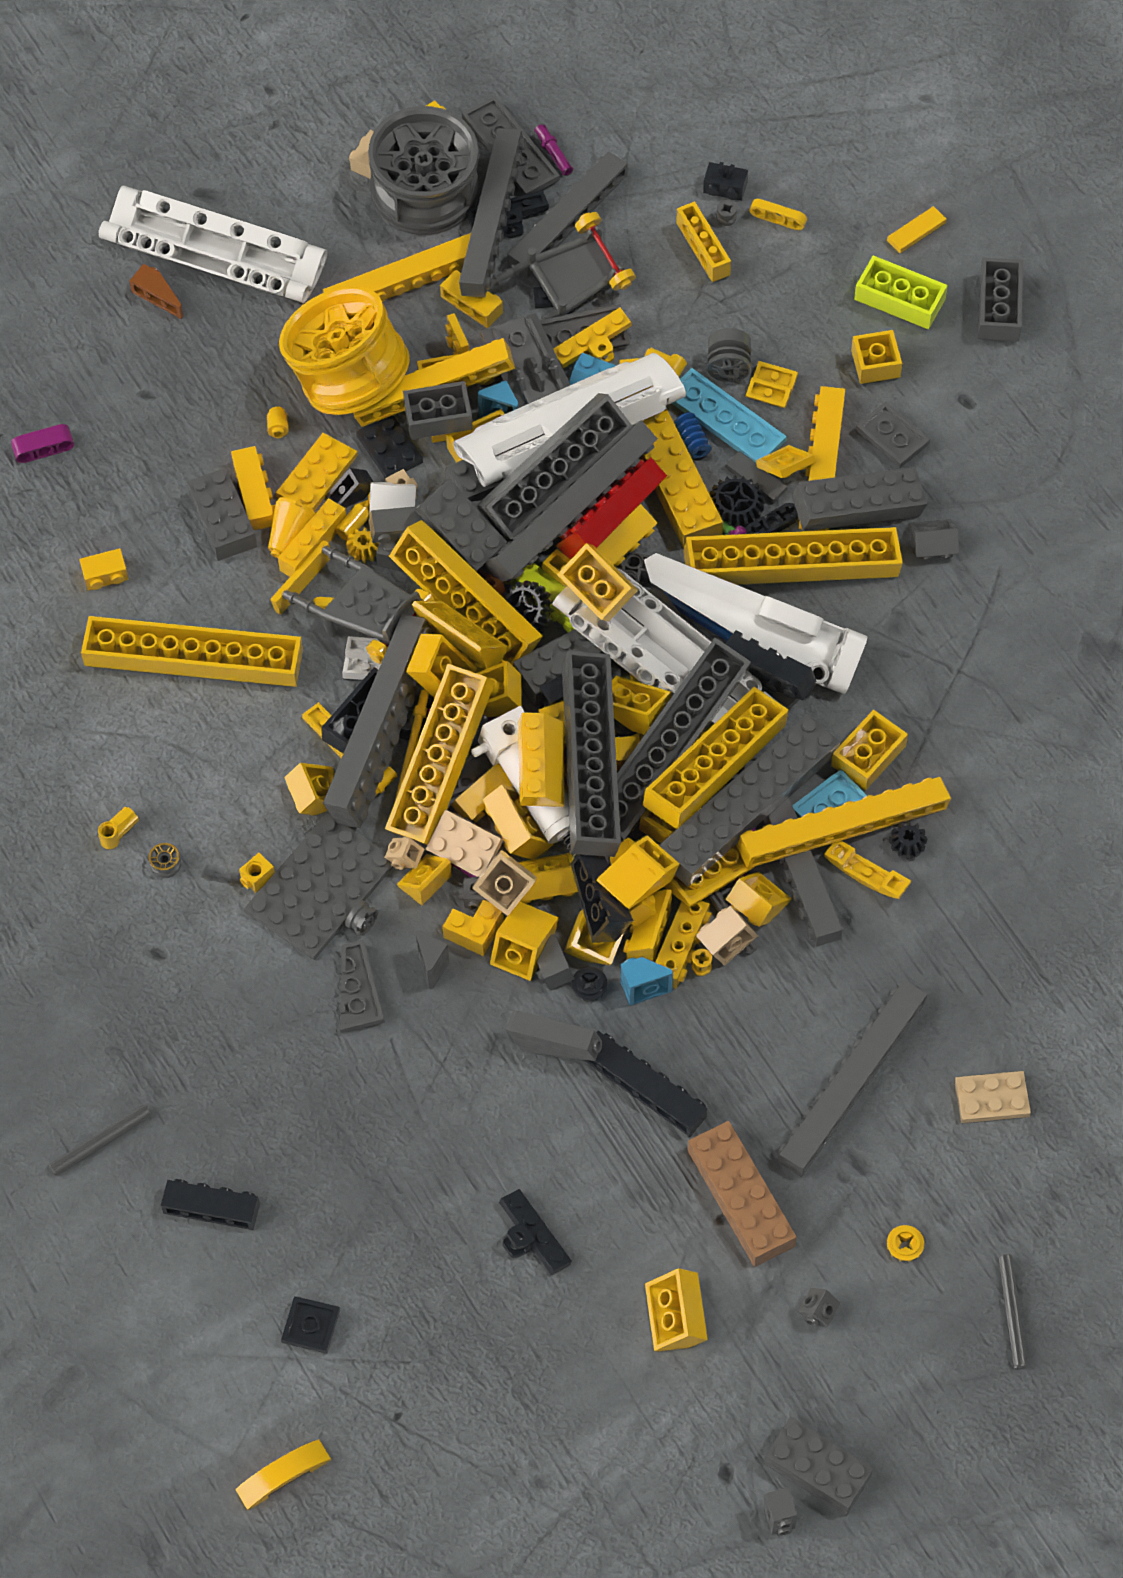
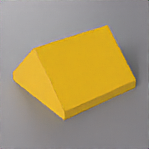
M426 854L419 861L417 868H412L397 883V886L422 906L452 876L451 862L447 858Z

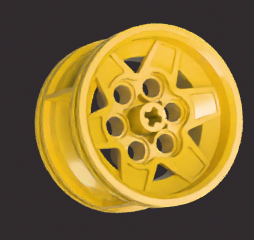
M361 286L335 288L307 301L287 320L279 338L281 354L296 374L310 404L316 410L331 415L357 412L382 400L402 381L410 361L409 351L402 337L391 324L387 310L380 297L373 290Z

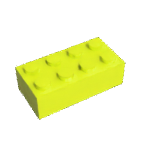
M873 255L856 284L854 300L929 330L946 300L948 285Z

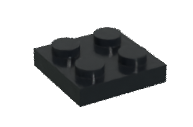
M294 1296L281 1342L327 1354L340 1313V1307Z

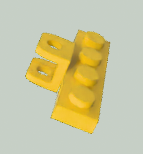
M618 308L553 348L562 368L578 360L581 353H589L590 356L610 363L614 360L613 346L609 340L631 327L632 323L623 310Z

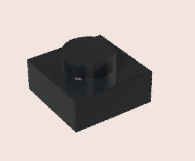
M533 287L535 309L554 307L542 287Z

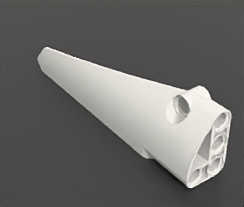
M655 553L644 560L650 582L730 632L734 633L737 630L743 633L742 638L748 641L753 638L759 641V645L762 648L768 650L771 647L777 650L784 659L789 656L811 667L812 671L817 667L823 671V676L821 679L816 680V684L841 694L847 692L865 647L866 635L848 628L839 627L824 621L819 616L771 597L760 595Z

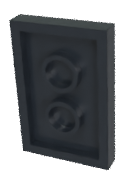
M394 415L356 431V436L385 478L402 469L406 472L423 463L422 456Z

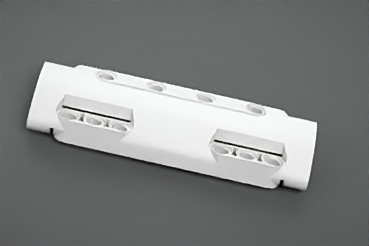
M127 186L120 188L109 222L103 221L99 229V238L302 303H305L312 293L327 258L326 249L307 244L303 240L152 192L140 191ZM170 204V210L164 213V207ZM203 216H207L206 223L201 225L200 219ZM243 227L244 233L238 237L237 231ZM133 234V240L128 243V235ZM151 239L152 244L149 248L146 249L145 243L147 240ZM280 239L281 245L278 248H274V242ZM170 245L169 253L164 255V248ZM244 269V275L238 278V271ZM262 274V282L260 284H256L257 276ZM281 280V288L275 290V283Z
M652 353L631 363L624 362L502 415L493 421L477 427L473 433L455 440L453 445L461 459L474 465L479 482L483 487H486L502 478L506 479L598 393L609 394L612 400L616 402L653 385L649 389L615 403L633 425L640 420L647 419L664 411L667 404L684 398L686 391L670 365L661 356ZM542 434H545V435H543V436H541V437H539V438H537V439H534V440H532V441H530V442H528V443H525V444H523V445H521V446H519V447H516V448H514V449H512V450H510V451H507V452H505V453H503V454H501V455H499V456H495V455L500 454V453H502V452H504V451H506V450H509V449H511V448H513V447H515V446H518V445H520V444H522V443H524V442H527V441H529V440H531V439H533V438H535V437H538V436H540V435H542Z
M620 569L618 570L638 589L622 608L642 623L644 627L622 609L609 622L601 620L569 586L560 592L552 605L570 618V623L574 629L605 654H610V658L641 683L670 691L672 696L711 643L710 640ZM747 671L731 696L739 701L753 687L762 691L761 682ZM765 691L763 692V693H765L766 695H768L769 697H771L772 699H774V698H773L772 696H770L767 692H765ZM729 696L704 732L708 731L737 703L733 698Z

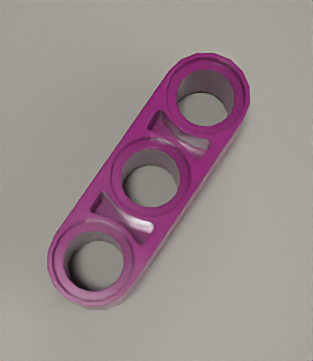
M59 424L17 436L12 439L11 446L16 461L18 463H27L69 451L74 447V441L69 426Z

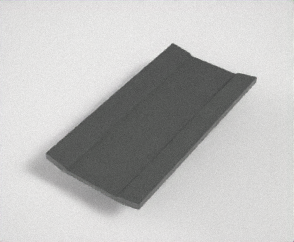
M536 313L480 332L485 345L504 338L508 344L515 369L499 375L502 382L507 381L518 401V408L570 386Z

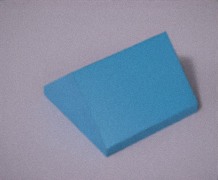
M507 381L500 382L478 392L479 417L483 418L502 409L504 414L518 409V401Z

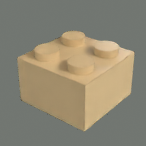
M501 850L475 882L472 889L508 916L535 883L537 877Z
M731 906L722 909L717 914V918L711 923L705 924L700 929V933L696 935L710 953L724 966L758 937L748 923Z

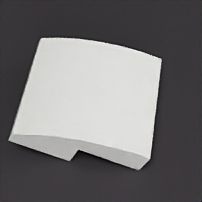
M372 482L369 516L371 510L415 507L416 486L414 484Z
M348 636L343 667L344 679L363 680L374 667L379 670L381 664L374 662L366 650V647L372 640L378 641L377 638Z

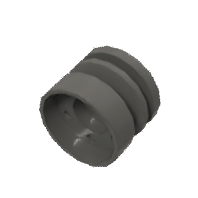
M725 328L713 332L708 340V373L710 376L723 382H735L746 378L750 374L751 369L750 336L744 331L734 328Z

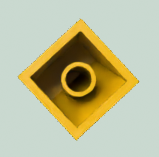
M519 901L496 931L490 965L531 981L539 966L537 961L550 935L555 934L559 917Z

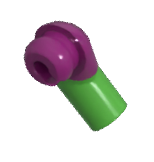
M725 521L723 522L722 532L726 535L746 534V529L742 526L734 528Z

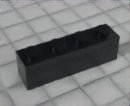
M182 1179L167 1180L161 1202L163 1214L254 1230L260 1207L258 1196L252 1192L243 1191L242 1193H237L226 1187H220L219 1189L210 1188L209 1185L204 1183H197V1185L188 1184L187 1181Z

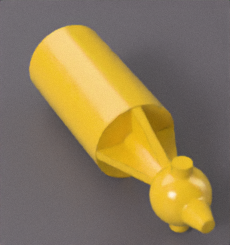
M370 493L368 494V500L355 504L335 528L336 533L342 539L348 541L349 534H355V530H359L369 519Z

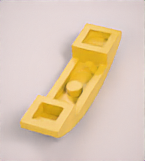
M843 841L832 843L824 854L842 872L883 895L899 899L911 884L910 879L896 871L888 872L856 854L855 848Z
M315 1440L270 1463L236 1488V1492L247 1510H250L268 1499L269 1494L304 1473L315 1471L331 1461V1458L320 1440Z

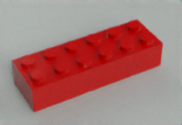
M652 457L645 461L640 459L637 465L625 471L626 475L618 482L615 481L610 485L612 488L605 495L599 496L597 498L599 501L589 510L586 509V514L560 537L562 540L556 546L567 558L571 560L586 543L597 548L667 477L666 473Z

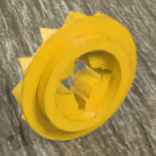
M901 1225L889 1233L887 1249H889L891 1256L896 1257L899 1261L911 1262L913 1259L919 1258L924 1250V1238L915 1227ZM900 1239L905 1242L911 1239L910 1248L904 1247L900 1249L902 1243Z

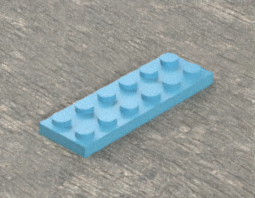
M693 368L680 378L685 388L686 396L672 404L684 413H694L699 424L736 451H741L755 463L757 459L777 451L786 442L787 436Z

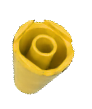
M280 497L277 500L268 550L271 551L270 554L273 557L278 558L315 515L311 508L304 504L302 507L296 505L297 501L289 498Z

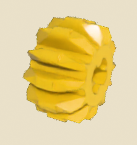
M364 527L363 531L356 529L355 534H349V540L346 543L349 556H353L356 561L361 559L364 564L368 559L373 562L379 542H372L371 531H367Z

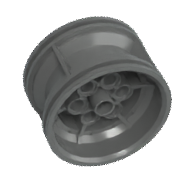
M415 106L391 114L377 126L371 136L368 152L369 166L372 172L370 178L371 199L381 218L396 229L417 235L438 234L462 223L467 218V210L475 207L478 198V175L476 171L478 165V144L469 125L459 116L445 109L432 106ZM395 176L396 182L394 183L390 177ZM453 177H457L456 180L453 183H451Z

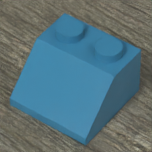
M581 353L573 368L569 383L570 385L617 365Z
M643 957L637 959L630 958L621 964V985L630 1006L672 992L673 972L671 969Z

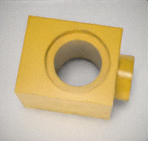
M257 853L239 869L241 883L247 889L251 888L255 893L275 873L274 866L260 853ZM254 872H260L258 876L251 875Z

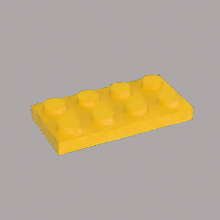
M322 433L277 490L276 497L297 501L296 505L302 507L304 504L315 511L325 499L326 494L356 459L358 452Z

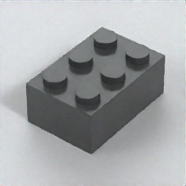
M465 381L403 391L404 407L411 439L473 430L472 414Z

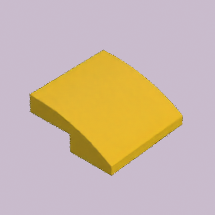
M758 361L745 397L786 408L796 383L798 372Z

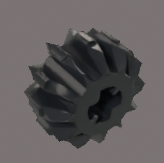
M908 821L905 826L900 822L898 828L892 829L889 842L892 844V851H898L897 855L899 857L905 854L906 858L909 859L912 854L917 858L919 852L925 851L928 838L925 836V829H919L918 823L912 826L910 821Z

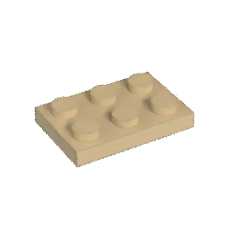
M445 810L426 850L439 857L447 858L452 864L480 877L496 857L504 839Z
M1024 1071L955 1077L961 1123L1030 1117L1031 1112Z

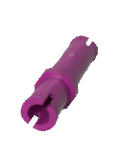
M545 124L538 125L534 132L541 140L542 147L548 151L563 176L570 175L574 168L557 145V139L550 134Z

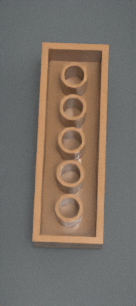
M727 1121L688 1140V1153L753 1266L756 1267L794 1248L797 1238L731 1123Z

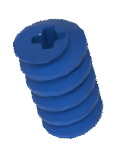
M691 412L682 414L677 417L674 424L691 458L699 459L708 455L712 447L708 444L709 441L705 438V433L702 431L698 419L695 418L696 415Z

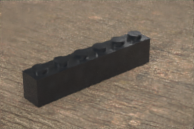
M597 1031V1035L602 1040V1049L598 1053L596 1061H583L691 1137L707 1117V1108L704 1102L689 1096L682 1086H675L662 1072L657 1073L647 1061L639 1060L633 1056L629 1048L619 1046L609 1034Z

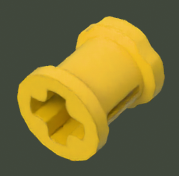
M698 949L692 955V970L698 976H705L711 972L712 955L708 950Z

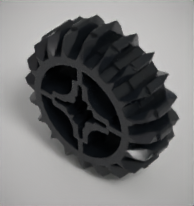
M734 475L733 479L726 476L725 482L719 479L718 485H713L712 491L709 493L722 521H727L729 526L736 525L737 527L743 525L746 528L748 522L752 523L755 519H759L764 511L765 498L762 489H759L758 483L753 484L752 478L746 481L744 475L741 479H737L736 475Z
M516 582V586H509L510 592H503L506 596L505 600L540 634L544 633L543 627H550L547 621L553 620L550 612L555 611L554 608H550V605L553 603V600L549 599L551 594L546 591L544 586H539L537 582Z

